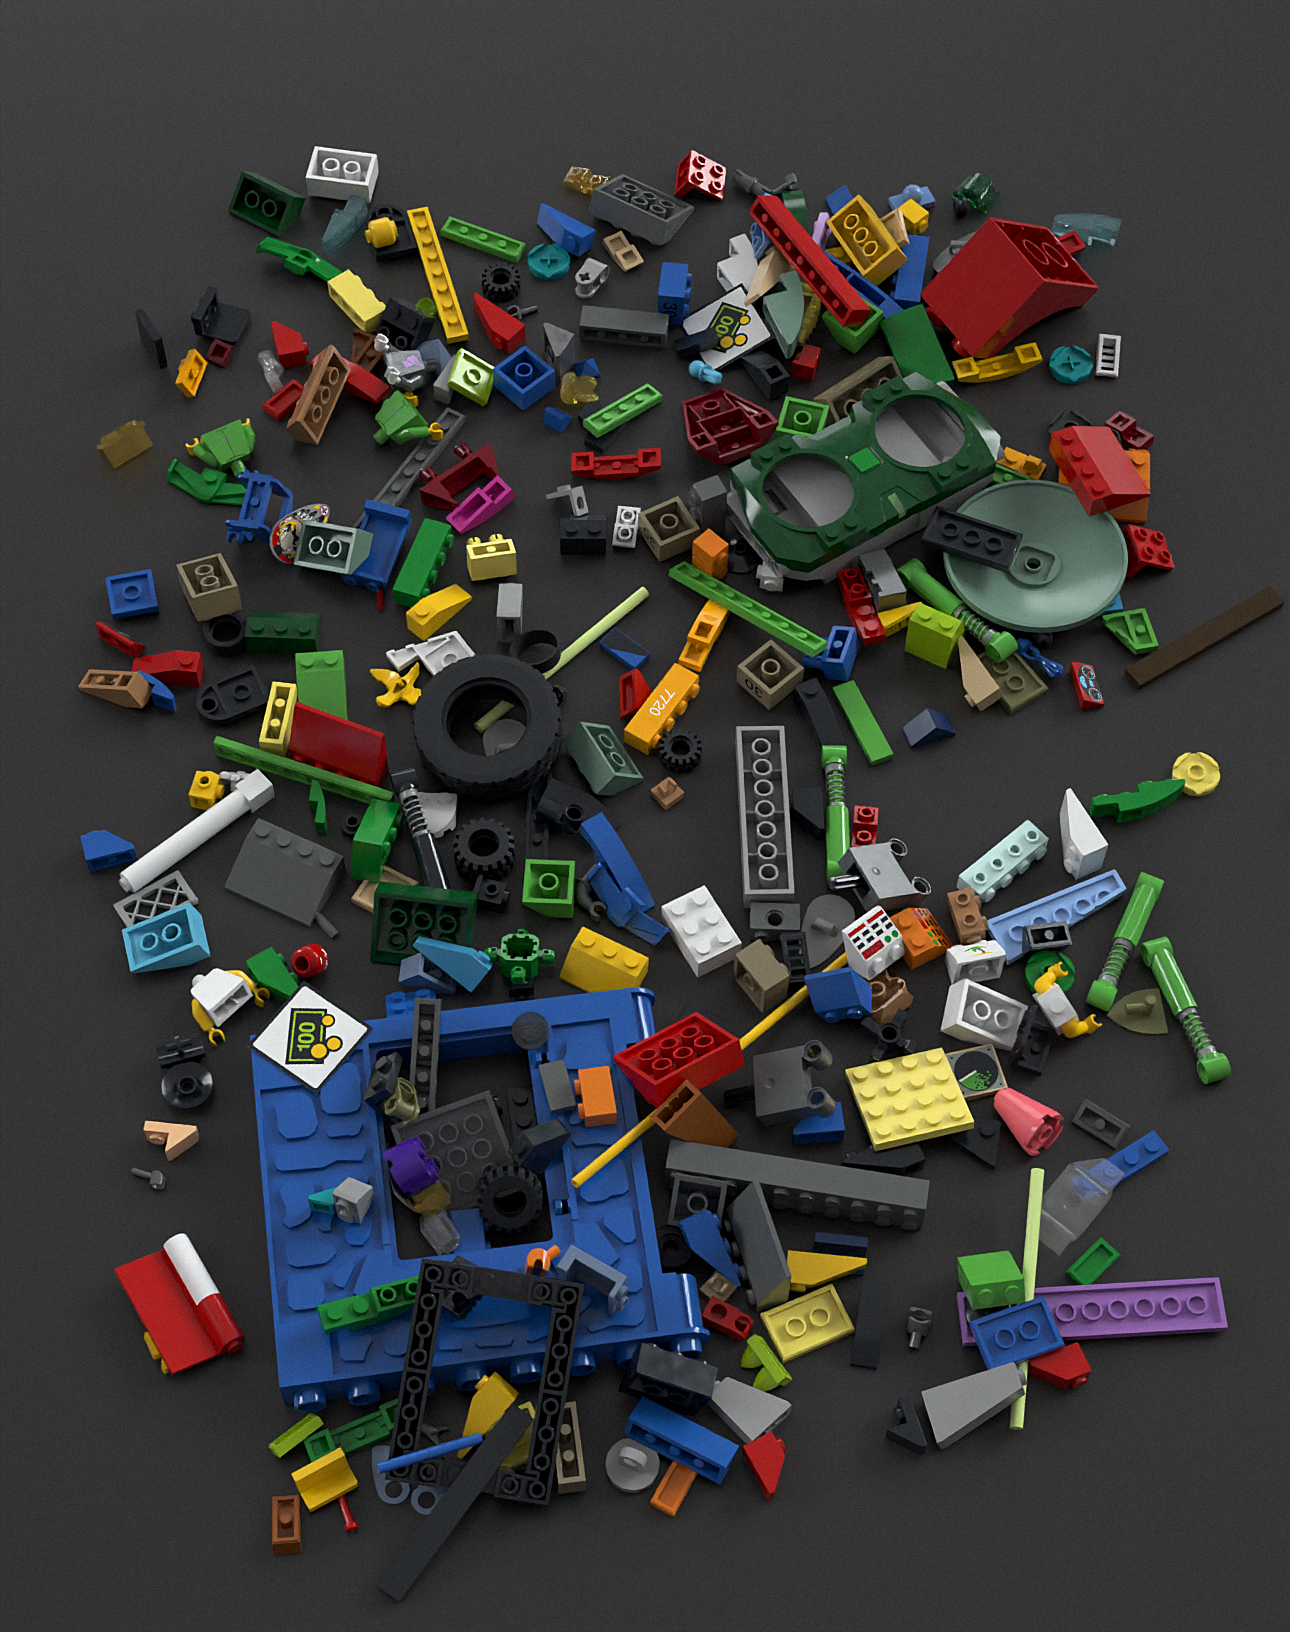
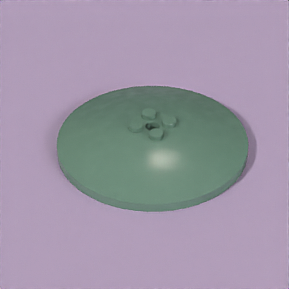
M1031 479L1008 481L986 488L968 499L957 510L958 513L1023 534V539L1008 573L943 552L947 577L958 596L972 610L1001 626L1034 633H1050L1072 629L1099 616L1118 596L1123 586L1128 566V552L1123 533L1108 511L1089 517L1071 487L1055 482ZM1034 563L1037 564L1039 567L1036 569H1032L1028 567V564Z

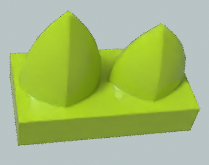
M754 1334L747 1340L749 1345L742 1355L741 1367L755 1368L764 1364V1367L759 1371L754 1380V1388L765 1392L772 1390L778 1385L786 1386L793 1380L761 1336Z

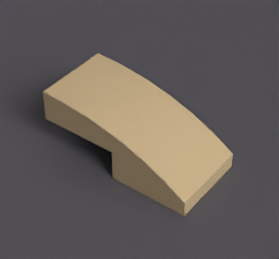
M622 231L603 239L602 244L623 271L627 272L644 263L634 244L630 246Z

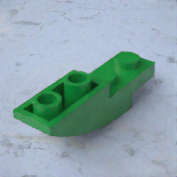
M1170 778L1159 782L1145 781L1137 784L1135 793L1101 794L1092 797L1089 808L1091 817L1115 815L1116 823H1121L1154 814L1173 803L1182 795L1186 783L1185 779L1176 780Z
M419 1275L371 1287L368 1293L317 1305L316 1311L324 1334L346 1328L348 1332L358 1330L412 1310L414 1308Z

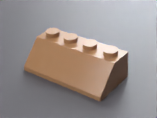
M329 345L319 354L317 361L313 365L310 377L305 383L302 395L296 403L294 413L288 421L286 430L295 441L318 445L350 373V367L334 345Z

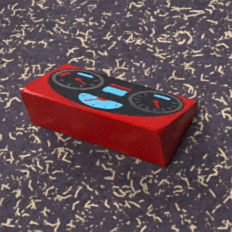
M97 621L96 628L99 637L133 658H136L145 648L144 644L117 628Z
M1072 662L1069 671L1081 710L1104 706L1093 666Z

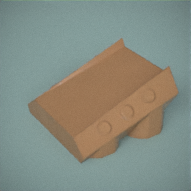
M884 969L871 980L861 976L872 986V1014L865 1016L871 1018L877 1024L882 1025L886 1022H892L899 1008L905 1010L911 1007L914 996L907 991L905 981L899 977L891 978L888 975L887 969Z

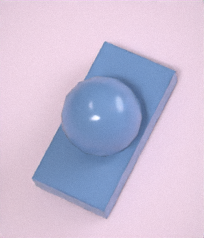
M911 184L905 187L902 194L889 197L888 204L892 210L899 208L910 199L924 209L935 206L936 202L927 186L920 188L917 185Z

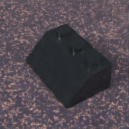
M641 1343L632 1354L618 1392L639 1399L645 1397L663 1407L694 1416L712 1398L717 1367L711 1366L703 1360H693L684 1357L680 1352H669L660 1349L653 1343Z

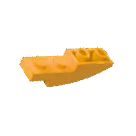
M710 599L708 600L687 636V643L678 659V665L698 672L701 671L731 611Z

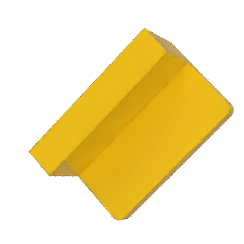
M341 1447L291 1474L310 1512L359 1485Z

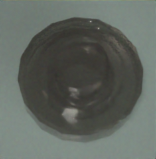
M531 1011L522 1013L513 1022L511 1030L513 1040L522 1049H538L548 1040V1022L539 1013Z

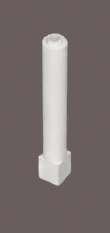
M258 769L235 785V791L119 874L121 877L119 883L126 892H137L248 810L252 813L275 797L273 784Z

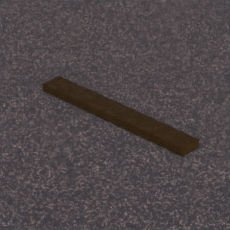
M1269 586L1126 668L1125 674L1138 689H1141L1281 608L1285 601Z

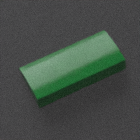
M923 304L905 309L880 321V327L903 378L917 372L934 383L944 381L949 387H952L955 378Z

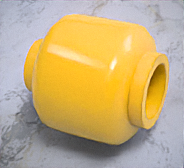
M384 217L370 221L368 223V230H365V236L368 243L372 242L374 247L381 248L394 244L395 238L398 237L395 222Z

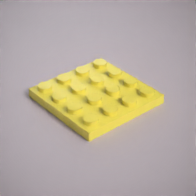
M942 1048L845 1070V1077L875 1151L974 1128L973 1117Z

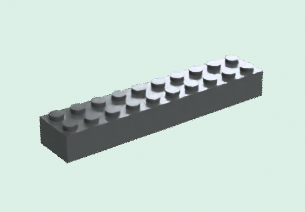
M674 1139L670 1140L665 1169V1188L672 1192L676 1173L728 1182L725 1201H734L753 1181L758 1180L766 1204L772 1205L776 1209H798L799 1212L805 1214L813 1212L823 1213L826 1217H847L855 1222L866 1220L875 1222L880 1226H889L891 1224L901 1226L905 1230L921 1229L926 1212L930 1180Z

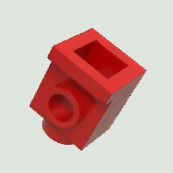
M804 344L802 352H797L796 358L793 361L792 377L813 382L820 363L821 348Z

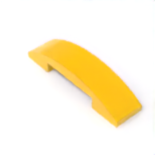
M1036 342L1015 347L1014 353L980 361H974L973 357L952 361V366L958 381L978 383L999 380L1026 371L1041 363L1042 357Z

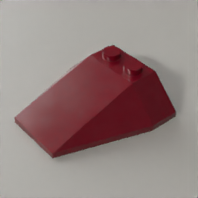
M724 388L682 401L689 445L698 455L719 465L729 464L734 460L749 457L751 452L766 445L775 432L776 427L779 426V422L769 411Z

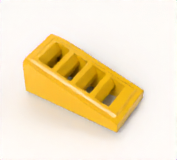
M922 602L878 613V618L886 633V637L908 626L913 612L918 604Z

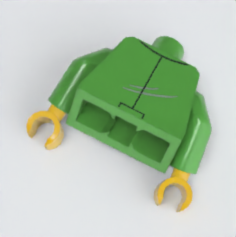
M397 390L390 399H386L383 402L381 410L377 413L375 419L382 428L373 437L380 445H383L390 438L401 445L406 441L426 438L429 435L433 440H441L443 438V431L438 423H432L430 428L427 427L428 423L415 408L418 406L417 396H413V393L408 391L403 395Z
M249 418L246 419L245 424H242L239 419L201 435V445L197 438L193 439L194 445L190 446L188 443L185 445L190 455H196L210 466L218 467L220 471L231 468L237 478V475L243 474L246 469L243 462L249 460L250 453L254 450L255 433L250 426Z

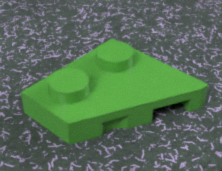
M1145 608L1102 615V624L1135 655L1158 650L1159 645Z

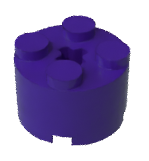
M419 1136L415 1138L410 1137L383 1153L386 1161H392L393 1165L389 1169L403 1193L407 1192L408 1198L436 1184L439 1179L437 1174L439 1170L432 1158H426L424 1152L426 1148Z

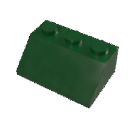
M242 171L228 211L282 237L299 218L306 198L255 172Z
M252 611L247 617L245 640L248 652L286 654L318 652L322 614Z

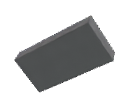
M564 1059L539 1065L551 1115L576 1109V1102Z

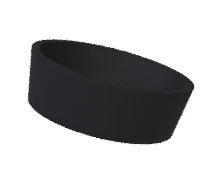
M532 629L514 639L509 653L511 657L518 659L522 651L532 645L546 643L554 646L556 650L547 659L537 663H528L533 666V669H537L543 674L558 664L561 658L560 641L558 636L551 630Z

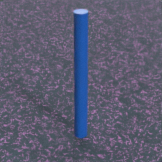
M480 1433L472 1434L376 1463L377 1473H386L481 1444L483 1442Z

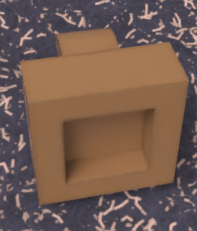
M667 777L651 789L650 795L667 810L684 798V791L672 778Z

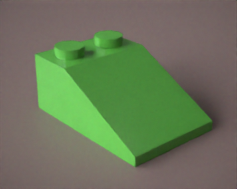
M343 650L296 653L298 702L348 720Z

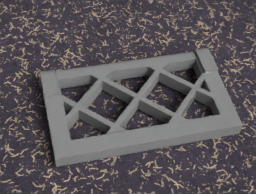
M177 870L115 903L113 906L125 926L130 927L134 925L135 919L147 920L154 917L157 907L172 910L187 903L195 906L199 901ZM175 881L178 884L177 890L164 888ZM158 892L155 902L143 900L147 896ZM162 893L175 895L172 905L159 902ZM179 896L187 897V901L176 906ZM137 903L133 913H128L124 910ZM141 904L153 906L150 916L138 914Z

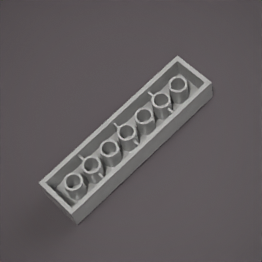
M784 726L736 727L735 746L744 908H750L751 902L793 904L794 878Z

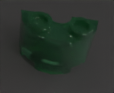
M975 173L964 178L954 190L952 197H958L959 200L962 197H966V200L971 201L975 209L988 214L1000 200V192H996L995 188L991 185L993 181L983 174Z

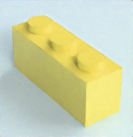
M349 269L327 281L329 296L361 330L368 333L374 332L378 327L386 305L383 302H379L375 298L373 291L367 289L359 276H355Z
M272 683L259 738L260 750L286 758L294 705L298 702L296 684Z

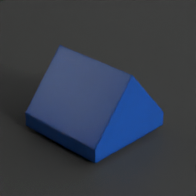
M546 407L543 423L562 433L573 418L556 408Z

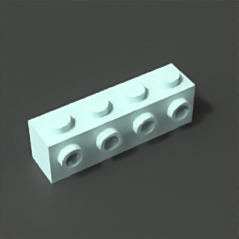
M1029 820L1025 821L961 873L958 878L957 888L962 890L971 887L974 896L978 895L981 903L983 901H990L1000 887H1007L1017 873H1024L1034 859L1039 860L1045 855L1049 838Z

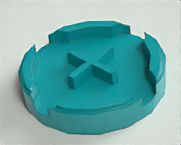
M542 243L535 246L528 255L529 270L540 279H558L569 271V252L560 248L555 243H552V245Z
M1073 345L1066 348L1062 346L1054 350L1050 356L1049 370L1057 380L1068 384L1083 382L1090 376L1093 363L1090 354L1086 350Z

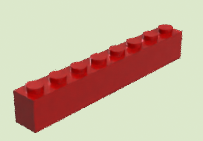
M758 195L748 213L841 326H861L871 311L870 307L777 196Z

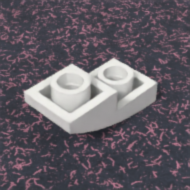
M618 506L612 546L635 548L638 534V513L641 512V508Z

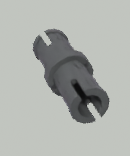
M737 169L736 173L734 172L731 180L745 188L747 193L754 194L757 197L758 195L763 196L765 192L770 195L773 194V190L759 183L757 178H751L740 169Z

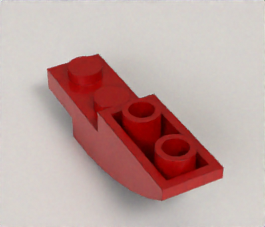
M859 567L837 571L839 587L851 625L856 628L857 636L860 637L863 646L886 641V633L872 605V595Z

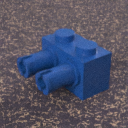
M833 626L829 637H820L828 642L827 649L824 650L823 655H816L812 658L804 654L802 666L810 669H821L826 679L848 681L860 648L859 639L855 627Z

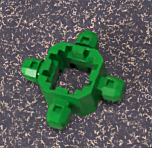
M518 928L515 934H507L502 937L501 949H497V947L485 949V954L489 956L490 962H500L501 974L506 978H511L514 984H522L525 978H533L538 975L539 963H542V965L555 963V951L548 949L539 950V939L535 935L529 934L525 928ZM513 953H517V955H525V953H529L527 959H523V957H515V959H511Z

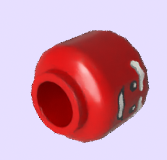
M308 944L298 948L293 953L291 964L297 975L303 978H311L322 974L326 970L329 958L322 946Z

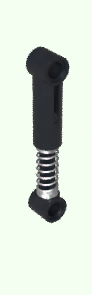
M414 767L389 773L395 796H398L404 805L403 810L406 811L405 816L408 817L407 822L410 823L409 828L412 829L413 839L411 844L425 887L453 890L450 886L435 836L431 833L430 829H427L428 823H425L426 817H423L424 811H421L422 805H419L421 800L418 799V790L420 788Z

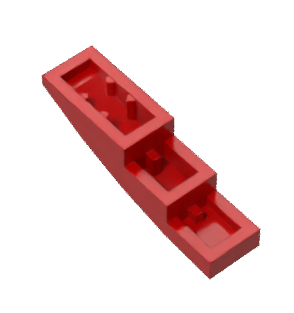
M319 354L312 361L309 362L312 370L314 363L317 361L319 357ZM344 359L351 369L344 384L348 394L377 404L391 391L390 386L373 374Z

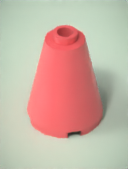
M1011 1088L1001 1089L994 1097V1108L1021 1147L1030 1156L1040 1154L1037 1150L1042 1146L1045 1149L1050 1147L1061 1133L1063 1126L1060 1124V1121H1064V1117L1059 1112Z

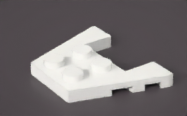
M457 631L427 639L428 642L414 645V643L405 646L406 648L398 651L393 649L386 652L387 658L398 672L420 659L432 676L449 664L457 662V660L475 655Z

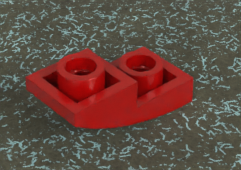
M855 805L851 848L876 844L879 808Z

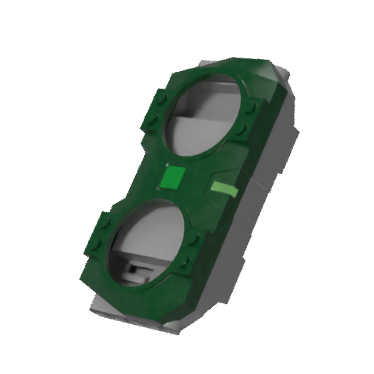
M917 372L903 379L897 376L862 394V400L852 405L848 417L809 437L798 434L791 437L789 434H786L751 452L750 459L731 468V491L727 493L726 516L779 579L783 577L805 581L821 579L824 584H827L837 578V571L857 567L859 554L882 550L907 535L928 526L936 506L957 512L968 499L982 491L993 481L996 462L1004 458V450L1000 445L1001 437L972 405L960 399L944 381L934 383Z

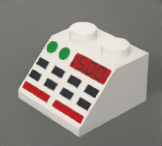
M879 905L842 930L849 967L868 980L881 973L905 954L902 935Z

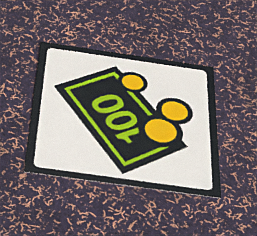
M742 283L689 314L688 318L684 317L683 325H679L685 336L715 327L721 346L697 353L700 361L705 365H710L715 371L775 337L756 304L753 302L747 307L744 305L748 292Z
M303 981L247 1046L317 1094L373 1028Z

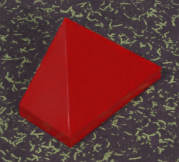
M636 668L619 677L620 717L623 719L639 711L652 694L648 684Z

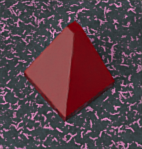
M215 338L206 358L225 367L234 347Z

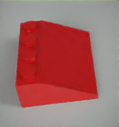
M1071 426L1052 433L1048 450L1089 517L1150 497L1151 493L1110 427Z
M300 702L295 703L288 748L291 760L369 785L381 787L389 772L383 733Z
M697 1012L613 1056L615 1063L645 1100L657 1109L686 1079L696 1089L700 1090L745 1065L740 1040Z

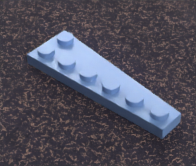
M1114 869L987 920L989 927L987 931L992 940H995L1005 950V963L1009 965L1024 956L1022 954V927L1066 921L1069 928L1125 894L1127 888Z

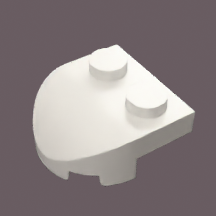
M418 792V799L421 800L419 805H422L421 811H424L423 817H426L425 823H428L426 827L430 829L435 838L442 837L444 831L448 829L454 830L456 826L457 794Z

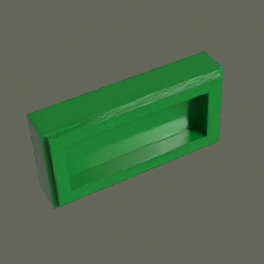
M1101 1237L1066 1271L1065 1275L1076 1285H1093L1120 1258L1121 1254Z

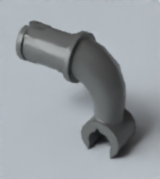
M593 864L582 878H577L575 898L584 909L589 911L590 918L593 921L600 922V916L595 913V910L602 911L606 915V907L602 902L592 901L589 895L592 892V886L587 880V875L596 866V864Z

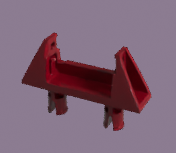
M461 442L462 449L456 445L454 453L463 461L440 476L428 465H426L427 472L421 468L419 477L427 483L420 488L421 503L429 507L453 512L459 506V503L452 498L454 495L480 479L483 475L489 479H494L497 475L499 476L492 444L488 443L475 453L464 442Z

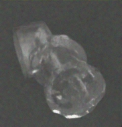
M265 350L258 355L257 363L260 367H263L264 377L273 392L276 393L284 388L278 378L283 372V366L277 363L275 360L276 355L273 351Z

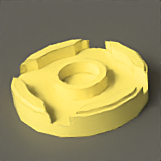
M1191 752L1178 757L1172 769V778L1176 780L1185 779L1184 793L1199 797L1208 795L1215 790L1220 780V772L1217 762L1212 757L1201 752H1197V754H1190Z

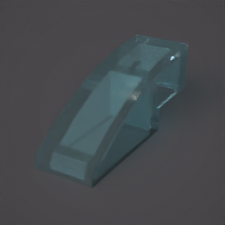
M350 195L344 210L335 209L322 239L325 255H329L340 248L360 228L368 214L366 198Z
M1088 213L1055 215L1051 232L1062 236L1075 230L1085 244L1091 245L1093 240H1097L1114 246L1120 232L1122 219Z

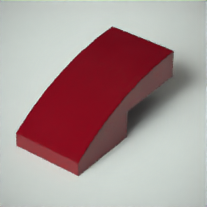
M1118 411L1105 422L1106 427L1119 432L1121 442L1130 449H1135L1136 451L1138 449L1145 450L1154 442V435L1137 427V420L1121 411Z

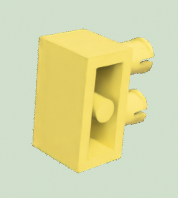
M494 534L490 536L489 542L481 543L477 537H474L475 542H473L472 538L467 540V568L472 581L517 574L516 551L512 539L503 540V536L497 534L496 539Z

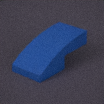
M138 670L137 672L153 688L151 696L154 705L175 712L177 706L171 691L153 676Z

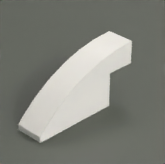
M744 233L730 239L729 254L731 258L717 263V278L726 291L742 283L748 292L758 268L752 245Z

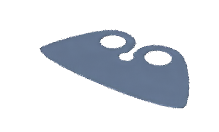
M375 1446L372 1449V1470L378 1495L382 1501L388 1504L401 1503L409 1494V1483L399 1482L403 1488L399 1497L390 1498L386 1495L385 1487L392 1481L385 1480L386 1473H377L376 1463L388 1460L390 1446ZM418 1485V1488L413 1491L411 1497L413 1508L420 1514L429 1515L449 1487L440 1486V1488ZM426 1491L433 1493L435 1496L434 1505L428 1509L422 1508L418 1504L419 1495Z

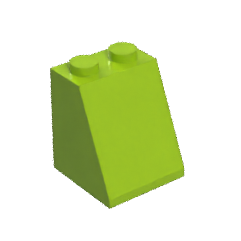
M919 603L909 619L904 651L947 669L959 648L958 637L962 635L964 638L966 636L963 622Z

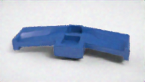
M604 862L598 863L587 875V880L606 907L608 919L617 927H624L655 947L672 930L642 913L640 909L645 904L628 887L624 888L622 892L619 890L605 868Z

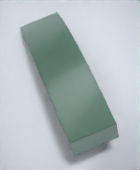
M796 270L780 274L779 293L763 297L762 312L786 359L791 358L797 347L803 323L804 294Z

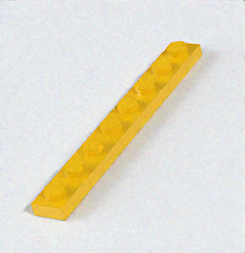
M428 207L408 210L407 217L447 343L469 340L465 321Z

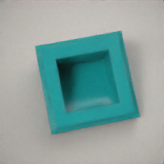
M335 1188L309 1195L310 1209L336 1215L332 1194Z

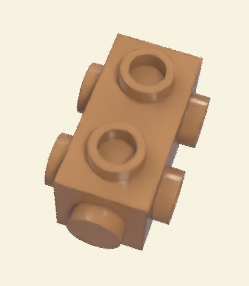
M971 887L947 893L948 908L961 945H972L978 941L985 940V931L989 930L986 917H981L979 911L982 909L979 896H974Z

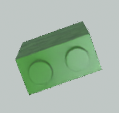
M1009 1251L957 1257L959 1283L973 1310L1025 1303L1024 1278Z

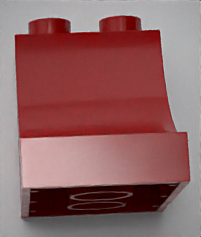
M989 218L926 286L920 295L929 305L925 310L928 318L942 329L947 326L955 336L951 344L963 358H993L1015 337L1043 318L1065 308L1082 307L1097 292L1099 287L1047 227Z

